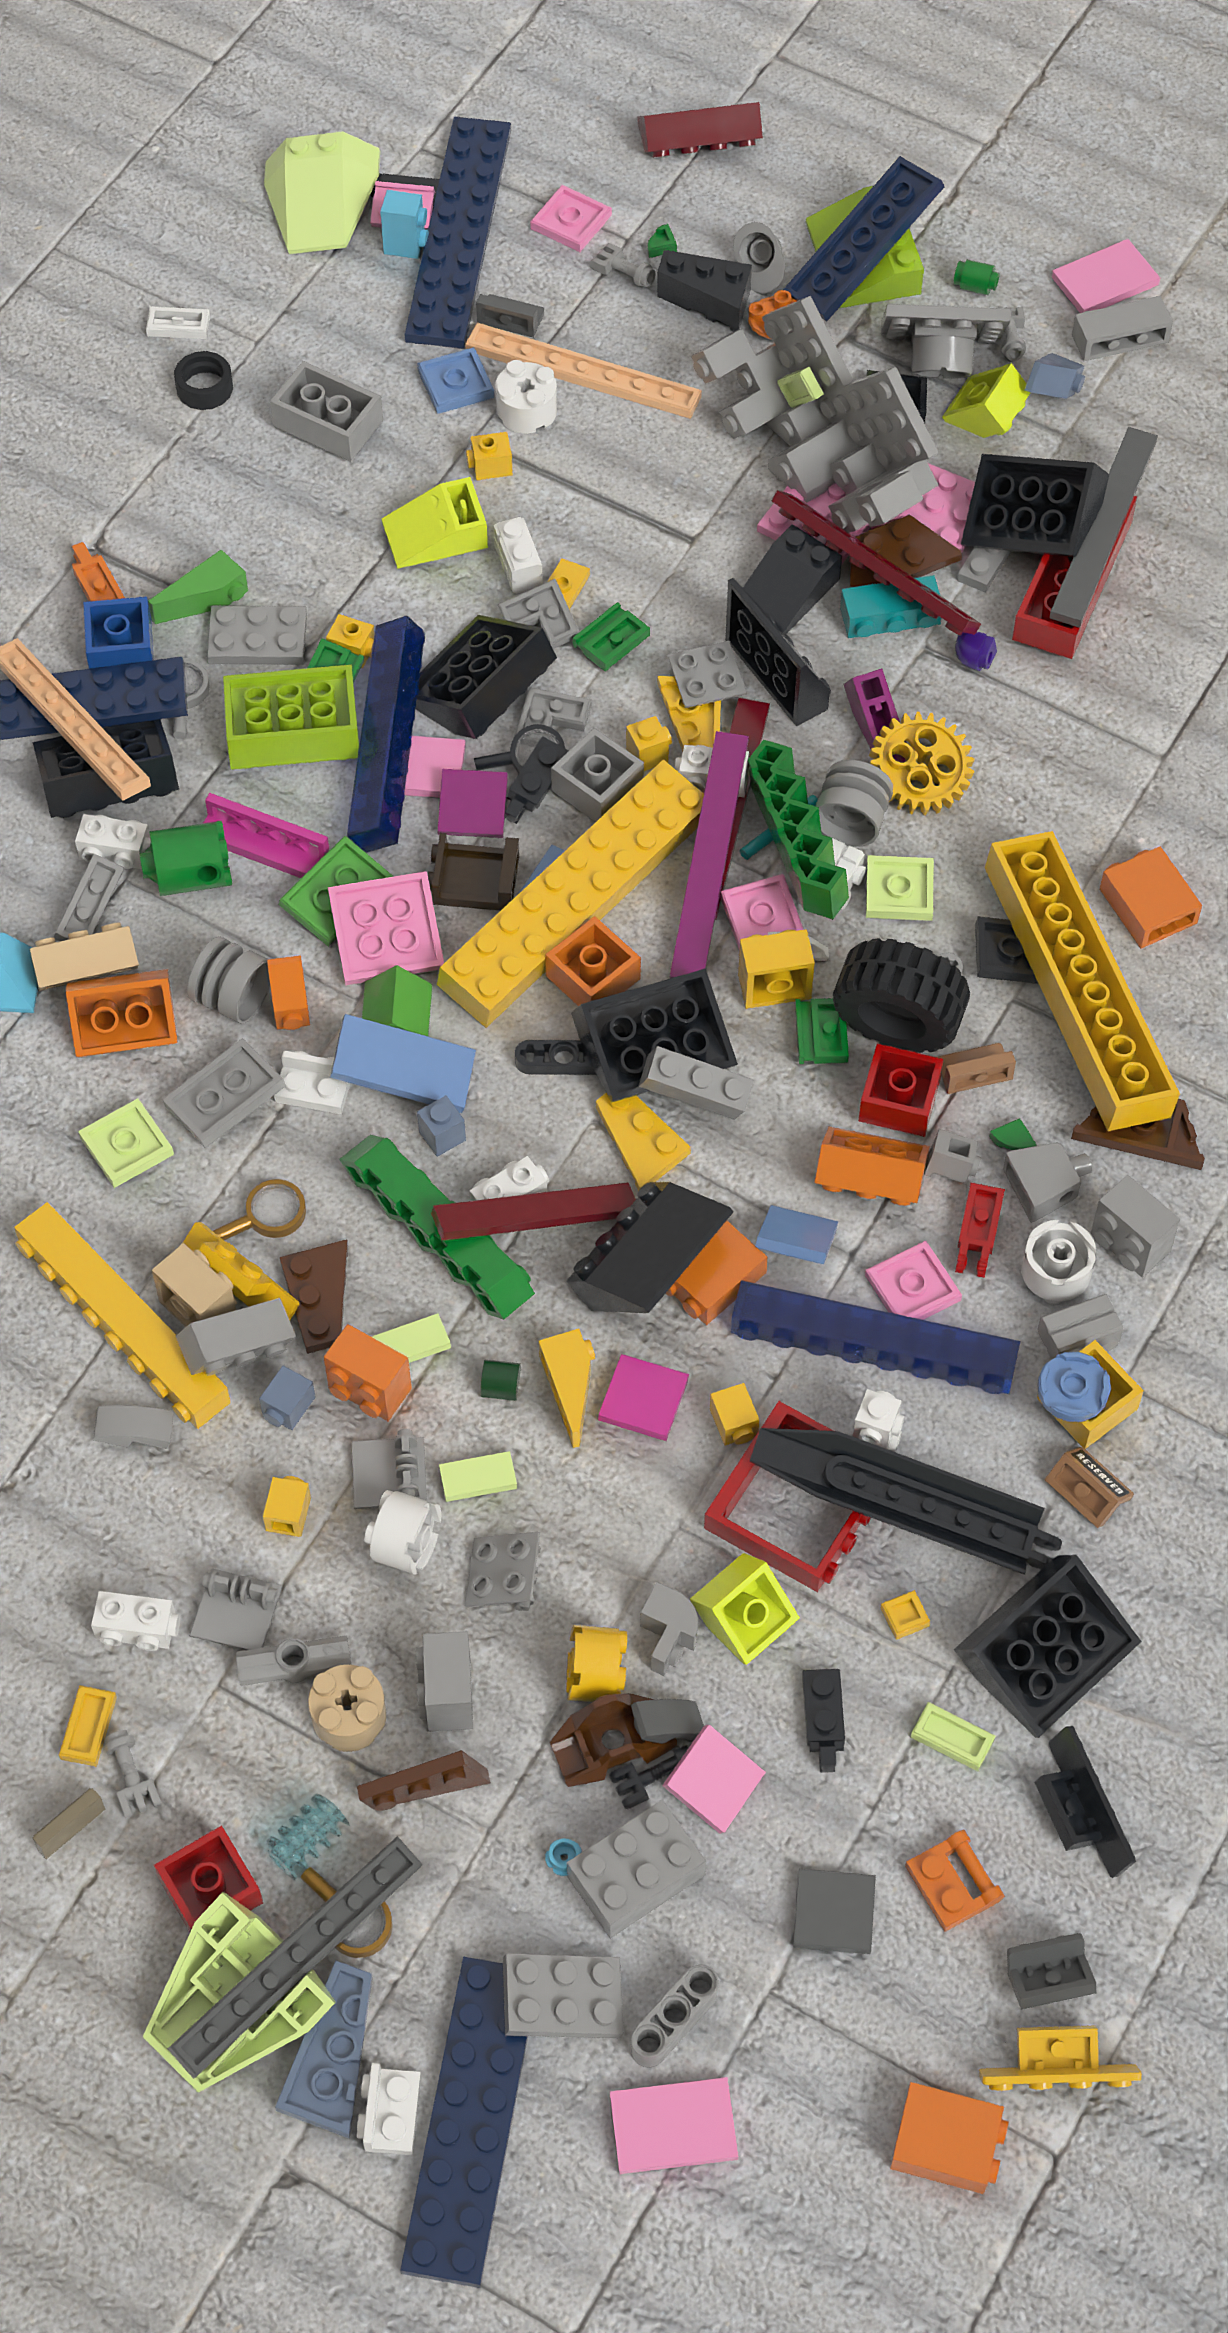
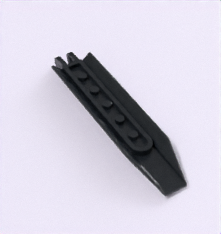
M761 1428L749 1462L819 1499L1024 1575L1027 1563L1034 1568L1042 1569L1053 1559L1045 1554L1031 1550L1033 1543L1036 1546L1051 1551L1061 1549L1062 1541L1059 1537L1038 1529L1044 1507L839 1431Z

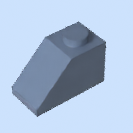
M1050 353L1034 362L1025 390L1031 393L1067 399L1075 395V392L1079 393L1085 381V376L1082 373L1085 366Z

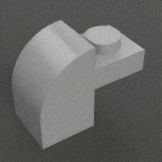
M656 1582L640 1613V1627L661 1636L651 1656V1671L665 1676L670 1665L676 1667L684 1647L694 1651L697 1643L698 1617L693 1604L685 1595Z

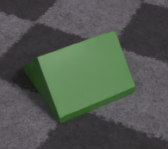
M396 965L365 981L362 1019L429 1037L432 984Z

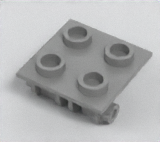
M729 641L668 654L672 668L670 676L675 677L685 708L747 694Z
M401 1429L398 1431V1436L395 1439L352 1441L354 1509L379 1508L381 1497L386 1490L392 1492L399 1491L427 1500L424 1437L412 1435V1430Z
M540 1532L474 1538L465 1606L515 1603L516 1610L528 1611L530 1605L534 1604L532 1594L533 1586L537 1582L535 1574L538 1573V1567L536 1566L537 1554L541 1550L539 1546Z
M211 1569L210 1573L206 1572L202 1583L205 1590L190 1632V1637L243 1650L263 1648L282 1585L216 1569Z

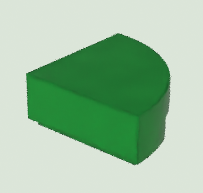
M669 224L658 227L650 240H648L649 258L663 255L664 250L677 252V243Z
M1021 1118L991 1130L989 1134L992 1142L1000 1148L1005 1147L1010 1150H1019L1037 1146Z

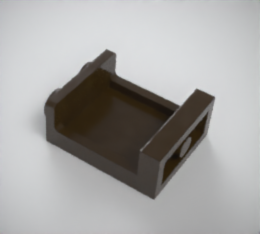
M440 833L438 844H433L431 850V864H435L434 872L428 871L433 905L501 911L514 899L520 858L519 838L506 837L504 848L451 844L447 842V833Z

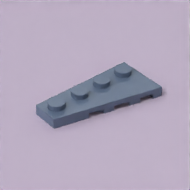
M335 1960L325 1987L336 2003L305 2034L276 2103L275 2109L277 2112L350 2139L373 1979L372 1973Z

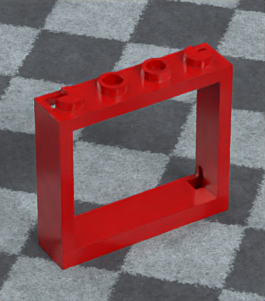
M778 1401L761 1427L833 1431L781 1401ZM758 1432L706 1511L704 1529L753 1557L765 1561L769 1566L818 1593L824 1582L830 1584L834 1579L840 1566L836 1562L841 1554L848 1555L851 1552L858 1538L855 1532L860 1524L866 1526L871 1518L852 1511L817 1568L728 1519L729 1515L761 1468L749 1462L759 1434Z

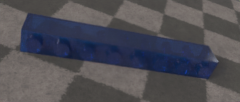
M408 615L376 625L347 830V837L365 853L398 844L401 828V815L405 799L404 792L408 774L410 748L412 746L411 738L415 721L416 700L419 692L418 685L422 668L423 646L425 643V632Z
M742 1280L731 1320V1333L738 1335L744 1340L753 1341L759 1339L772 1342L780 1348L796 1347L805 1349L817 1356L827 1354L841 1357L849 1363L864 1362L873 1364L885 1371L900 1370L910 1372L918 1378H937L960 1387L969 1385L982 1388L983 1391L990 1394L1010 1393L1021 1342Z

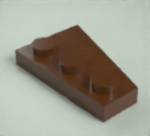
M348 1239L280 1257L289 1294L299 1301V1307L295 1315L307 1354L330 1348L342 1332Z
M460 1750L357 1786L361 1802L373 1810L384 1811L395 1807L397 1804L486 1785L491 1782L488 1769Z

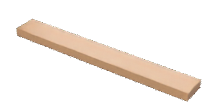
M476 323L465 343L466 349L474 347L478 355L507 364L512 360L537 363L551 368L554 372V377L689 419H691L702 396V390L481 323Z
M18 638L0 646V669L122 801L151 787L149 777Z

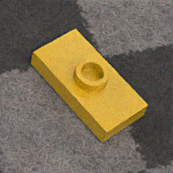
M561 558L548 581L556 579L569 610L588 580L590 568Z

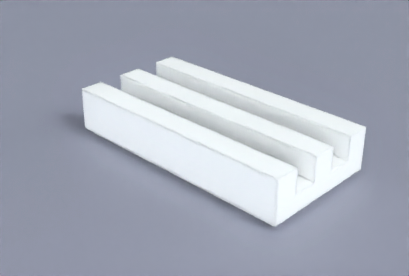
M150 307L146 326L147 336L207 339L210 310Z

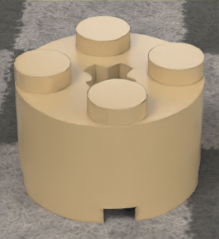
M339 1665L315 1677L309 1693L308 1705L316 1735L331 1745L332 1748L343 1752L358 1751L368 1747L375 1741L374 1738H376L380 1731L383 1730L387 1716L383 1689L378 1679L372 1674V1671L365 1666ZM345 1706H351V1710L344 1711Z

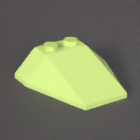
M342 131L286 138L266 160L264 186L289 254L347 248L373 190L375 181H377L379 176L380 150L378 147Z
M224 1892L195 1921L143 2034V2038L198 2093L308 2033L336 2003L316 1972L311 1969L193 2079L167 2048L283 1942L259 1916Z

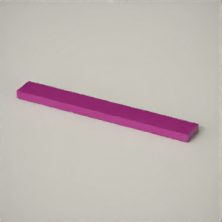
M716 731L670 978L702 970L707 966L749 736Z

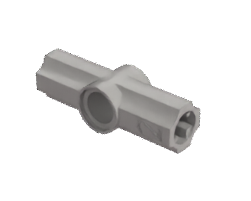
M347 1635L305 1642L297 1638H289L278 1646L236 1652L240 1686L278 1680L299 1683L311 1675H318L332 1667L351 1665ZM291 1656L303 1658L299 1664L294 1666L285 1663Z

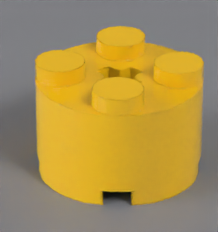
M573 1625L569 1641H575L574 1648L572 1647L571 1651L568 1652L566 1692L569 1693L567 1700L594 1702L597 1697L605 1694H621V1690L625 1688L626 1667L619 1666H621L622 1654L626 1653L627 1631H619V1628Z

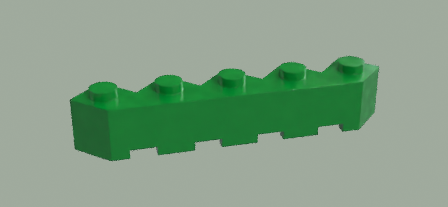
M763 739L748 759L751 789L803 910L833 920L849 899L846 869L835 866L833 840L831 837L821 833L819 807L808 804L805 777L795 774L792 748Z
M370 1134L339 1159L357 1187L371 1190L390 1219L405 1223L421 1250L437 1254L454 1282L471 1287L488 1315L504 1320L535 1294L529 1284L531 1278L522 1266L514 1263L496 1245L490 1235L441 1240L431 1214L433 1206L455 1202L450 1201L431 1183L428 1176L422 1170L417 1169L404 1157L390 1139Z

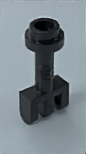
M677 1745L673 1747L674 1756L640 1773H637L632 1762L611 1772L609 1777L612 1783L619 1782L625 1778L628 1779L615 1788L618 1796L634 1792V1794L622 1800L624 1808L630 1809L649 1800L644 1787L654 1783L655 1780L662 1779L665 1775H670L688 1750V1746L685 1745L680 1748Z

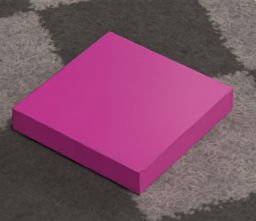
M621 1354L598 1414V1421L667 1441L689 1380V1374Z

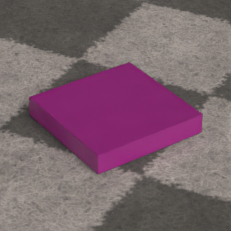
M442 769L438 835L440 833H447V835L503 838L508 772Z

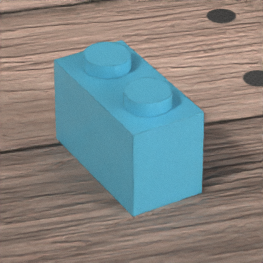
M387 190L380 211L384 254L419 259L421 249L425 247L429 235L428 229H424L427 221V208H423L422 195Z

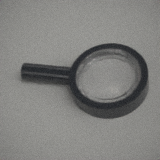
M542 724L529 725L515 735L509 752L474 758L476 771L513 764L515 770L519 773L542 736L564 748L565 744L560 734L553 728Z

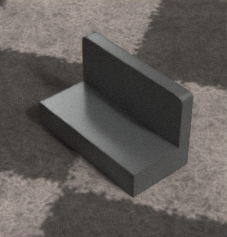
M480 294L476 302L477 323L533 338L545 314L544 307L493 294L488 296Z

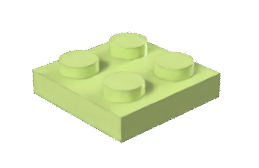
M868 855L866 918L932 921L934 858Z
M138 1098L78 1131L80 1139L114 1188L174 1155L172 1146Z

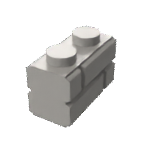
M1102 1294L1041 1316L1037 1330L1044 1346L1047 1347L1050 1358L1054 1359L1056 1355L1063 1352H1079L1094 1340L1108 1352L1114 1349L1118 1342H1120L1123 1325L1117 1313L1114 1312L1113 1305L1107 1294Z

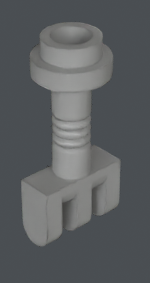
M608 243L589 262L593 270L606 276L613 268L634 277V283L639 287H649L654 282L656 276L655 270L648 263L644 262L637 266L623 260V249L611 243Z
M1016 307L1015 315H1012L1011 311V320L1005 330L1006 340L1001 346L1003 355L1011 361L1021 359L1026 351L1025 341L1018 337L1016 329L1024 328L1025 316L1023 307Z
M120 1730L108 1735L105 1738L107 1744L104 1748L108 1755L115 1754L127 1788L116 1792L125 1818L133 1816L132 1808L128 1801L133 1799L136 1800L140 1813L147 1810L142 1797L146 1794H150V1801L154 1807L162 1805L153 1779L141 1782L130 1752V1748L135 1745L134 1737L128 1735L127 1730Z

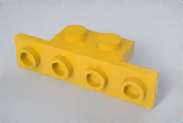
M195 1222L183 1243L192 1251L199 1250L207 1258L210 1264L209 1267L215 1273H224L234 1286L232 1289L233 1294L248 1307L280 1298L287 1316L291 1320L299 1307V1301L264 1274L259 1266L242 1256L232 1244L224 1241L202 1222Z
M1095 2025L1017 2028L1018 2067L979 2069V2078L983 2085H989V2089L996 2091L1013 2089V2084H1029L1031 2089L1044 2090L1052 2088V2083H1068V2086L1071 2088L1092 2087V2082L1107 2081L1108 2086L1129 2087L1132 2085L1131 2081L1142 2080L1141 2070L1136 2064L1099 2065L1098 2028Z

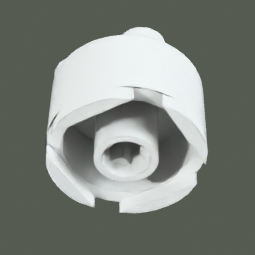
M520 360L510 361L507 364V368L498 375L495 383L497 416L500 417L507 429L516 433L530 434L536 432V428L544 425L545 428L550 426L557 415V384L553 370L537 363L522 362Z
M1059 1220L1044 1222L1031 1232L1026 1243L1021 1266L1024 1282L1034 1294L1052 1305L1072 1300L1081 1295L1088 1287L1096 1260L1095 1242L1086 1229L1073 1222H1070V1225L1058 1223Z
M386 1490L379 1503L380 1512L376 1522L371 1521L365 1532L364 1541L370 1544V1557L375 1562L414 1575L418 1574L416 1568L423 1570L435 1548L439 1534L432 1531L434 1521L441 1523V1507L436 1503L399 1491L392 1492Z

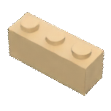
M120 922L102 926V932L89 935L88 930H82L68 934L69 940L55 942L54 937L36 941V947L30 948V956L39 991L64 986L69 982L90 980L138 969L139 964L130 927H122Z

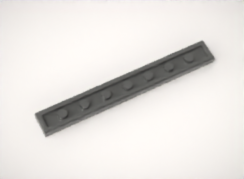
M1132 427L1127 428L1109 471L1103 505L1076 557H1073L1052 607L1050 619L1081 627L1153 453L1158 435Z
M398 1836L394 1838L167 2049L193 2079L196 2078L423 1864Z

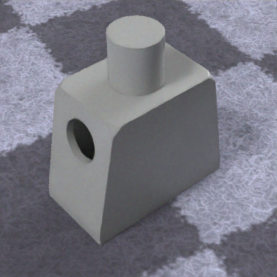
M1056 1142L1007 1152L1003 1171L1029 1221L1033 1223L1076 1199L1081 1185L1079 1177L1092 1173V1164L1085 1153L1069 1158L1062 1144Z

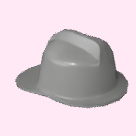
M758 222L745 224L738 230L734 238L733 250L737 262L752 265L751 290L762 294L772 292L781 284L786 267L781 243L765 224Z

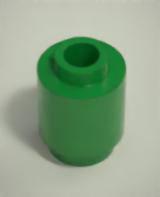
M967 259L966 262H958L953 284L960 286L962 290L989 295L991 290H996L1000 273L995 272V265Z

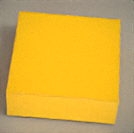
M915 1590L881 1603L883 1615L896 1640L930 1627V1620Z

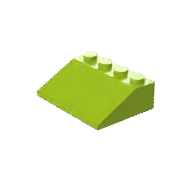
M873 186L864 187L806 218V225L815 252ZM910 228L840 308L921 295L924 268Z
M352 665L223 676L226 737L231 770L360 758Z

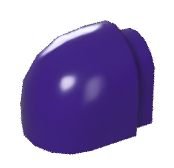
M963 632L961 636H957L955 644L956 656L964 666L976 671H980L982 668L988 669L997 653L995 638L981 632H976L975 635Z

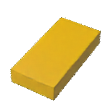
M79 1685L59 1752L60 1760L97 1767L117 1699L116 1692Z

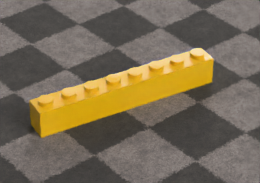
M48 1202L14 1227L18 1238L15 1244L22 1255L27 1259L33 1257L38 1262L37 1267L44 1278L49 1282L55 1280L61 1286L59 1290L66 1301L71 1305L77 1303L83 1309L81 1313L89 1325L93 1328L99 1326L106 1333L104 1338L112 1349L116 1352L121 1349L128 1356L126 1360L130 1367L138 1375L144 1373L151 1380L149 1384L152 1390L161 1399L167 1397L174 1404L172 1406L173 1411L184 1423L189 1420L199 1429L231 1403L228 1388L215 1374L207 1376L204 1371L191 1375L176 1339V1334Z

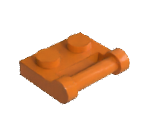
M965 1830L954 1833L947 1840L906 1861L905 1865L944 1932L992 1907L1005 1897L999 1885L994 1886L970 1847L971 1839ZM955 1852L958 1854L980 1890V1896L972 1899L947 1856Z

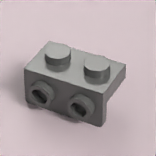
M1081 1933L1021 1944L1007 1949L1008 1977L1021 2010L1096 1994V1981L1085 1956L1084 1938Z

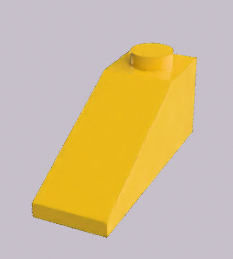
M578 1328L539 1340V1357L573 1448L580 1446L591 1377V1360H595L591 1341L589 1339L584 1340Z

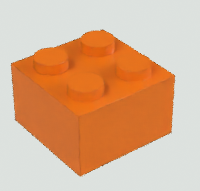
M596 916L545 954L546 977L578 1006L625 992L641 979V957Z
M349 1324L345 1326L324 1356L330 1392L342 1401L350 1400L356 1403L365 1414L372 1418L379 1416L389 1422L412 1389L408 1357Z

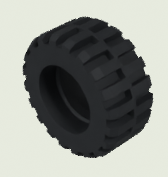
M880 938L872 939L869 942L863 941L848 952L833 991L835 1010L838 1011L839 1017L843 1021H847L849 1027L854 1031L858 1030L862 1033V1036L870 1040L874 1039L881 1045L893 1046L903 1050H913L916 1053H923L925 1050L936 1052L951 1044L957 1035L970 999V990L965 976H961L960 970L955 965L951 966L946 958L943 956L938 957L933 954V951L925 947L923 949L916 947L915 944L910 942L901 943L897 942L896 939L882 941Z

